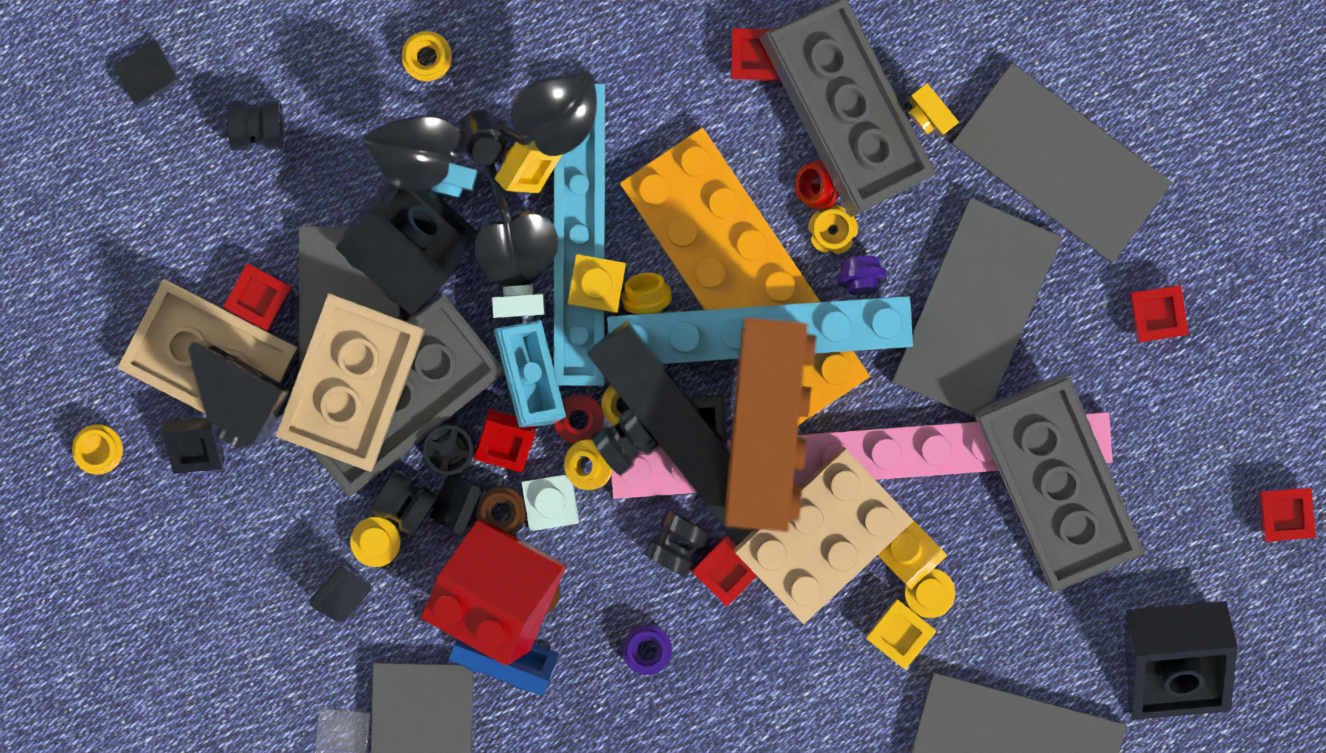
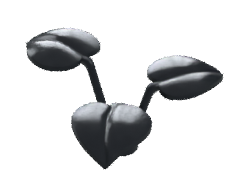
M585 70L573 75L541 79L528 85L517 94L512 103L511 120L516 131L508 127L506 121H497L491 112L474 110L462 118L459 124V132L453 123L443 117L417 115L385 123L364 134L363 141L384 177L394 186L406 191H423L441 183L448 175L449 160L455 161L460 159L464 148L468 157L473 162L485 165L502 221L486 223L477 230L474 238L476 260L485 274L502 285L523 286L531 284L553 261L558 249V236L551 221L539 213L523 212L511 218L502 186L494 179L497 175L495 162L502 156L505 150L503 136L523 146L534 141L539 151L547 156H559L574 150L587 138L594 124L597 110V94L591 73Z

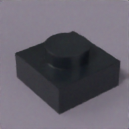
M206 418L165 421L162 435L173 474L222 469L225 455L221 440L215 435L216 425L207 421Z

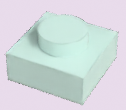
M533 285L503 287V297H492L493 318L546 315L545 297L543 294L533 295Z
M566 474L522 481L529 531L580 523L574 485Z

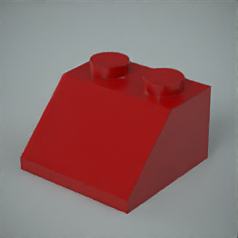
M481 518L476 521L438 575L421 619L508 666L530 652L567 565Z

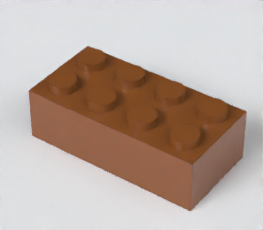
M746 317L742 319L724 510L725 526L788 532L789 520L799 521L802 490L793 488L794 469L804 470L807 439L797 437L799 417L809 418L811 387L802 386L804 366L814 365L816 335L807 334L808 323Z

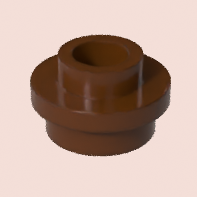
M495 487L484 493L478 501L476 516L477 520L482 518L512 535L522 527L526 519V506L521 495L515 490L508 487ZM498 502H504L511 508V516L506 521H498L492 514V508Z

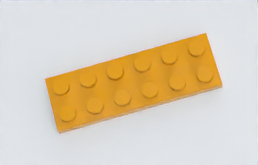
M703 127L620 183L704 310L820 302ZM854 351L815 353L814 365L804 366L802 386L811 387L809 418L871 377ZM799 417V424H801L808 418Z

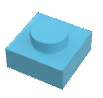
M449 163L447 177L441 183L432 187L431 191L461 198L462 190L474 193L479 173L477 170Z

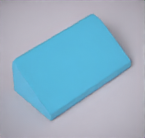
M541 320L496 328L494 332L519 427L544 426L565 418L566 414Z

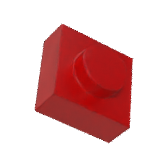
M732 29L731 80L781 82L759 39L760 36L772 29Z
M247 263L223 308L266 331H270L293 287Z
M1181 285L1129 293L1136 343L1189 335Z
M489 409L475 449L474 460L522 473L537 426L519 427L516 416Z
M1311 487L1258 491L1262 541L1272 542L1316 538Z
M724 535L691 568V571L728 606L757 575L735 553L733 549L737 545L727 535Z

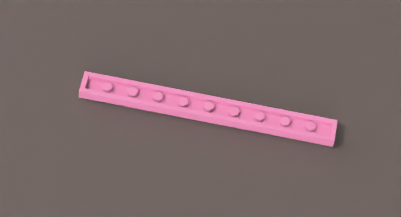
M1109 412L1086 414L1106 463L1113 462ZM978 422L797 435V437L807 439L804 470L794 469L793 485H802L843 446L875 480L999 470ZM727 440V446L729 448L731 446V440ZM659 448L650 456L642 454L635 459L634 467L622 476L612 471L613 499L697 493L662 448Z

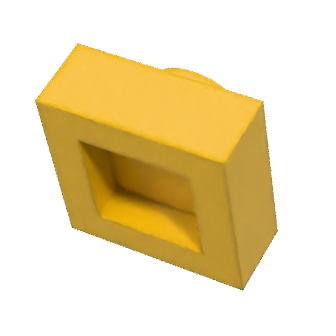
M928 83L908 99L914 107L908 114L925 135L933 131L940 138L959 123Z
M534 141L525 146L516 142L507 152L505 161L494 179L506 191L540 193L562 155H544L539 151Z
M576 254L567 304L618 313L626 263Z
M914 520L878 554L880 559L910 590L947 557L946 553Z
M896 598L865 638L906 670L936 633V630Z

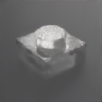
M321 707L319 709L315 753H367L371 711Z

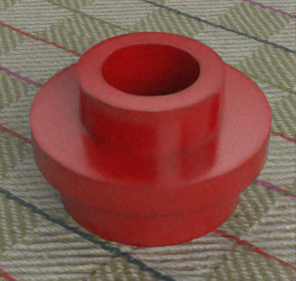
M815 160L799 170L795 179V191L798 198L811 209L826 210L831 208L837 202L839 194L822 160Z
M572 395L562 401L566 417L554 423L558 434L565 441L575 444L582 440H592V435L603 428L604 415L602 408L593 398L586 395ZM575 410H583L589 417L588 425L583 429H575L570 425L569 417Z

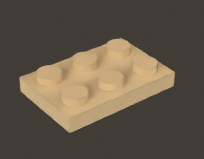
M163 279L117 368L205 413L188 353V348L193 340L208 341L282 383L299 348L169 280Z
M328 293L275 437L372 472L425 328Z
M844 446L799 487V490H802L799 521L789 520L788 532L755 529L733 549L803 624L913 522L912 518Z

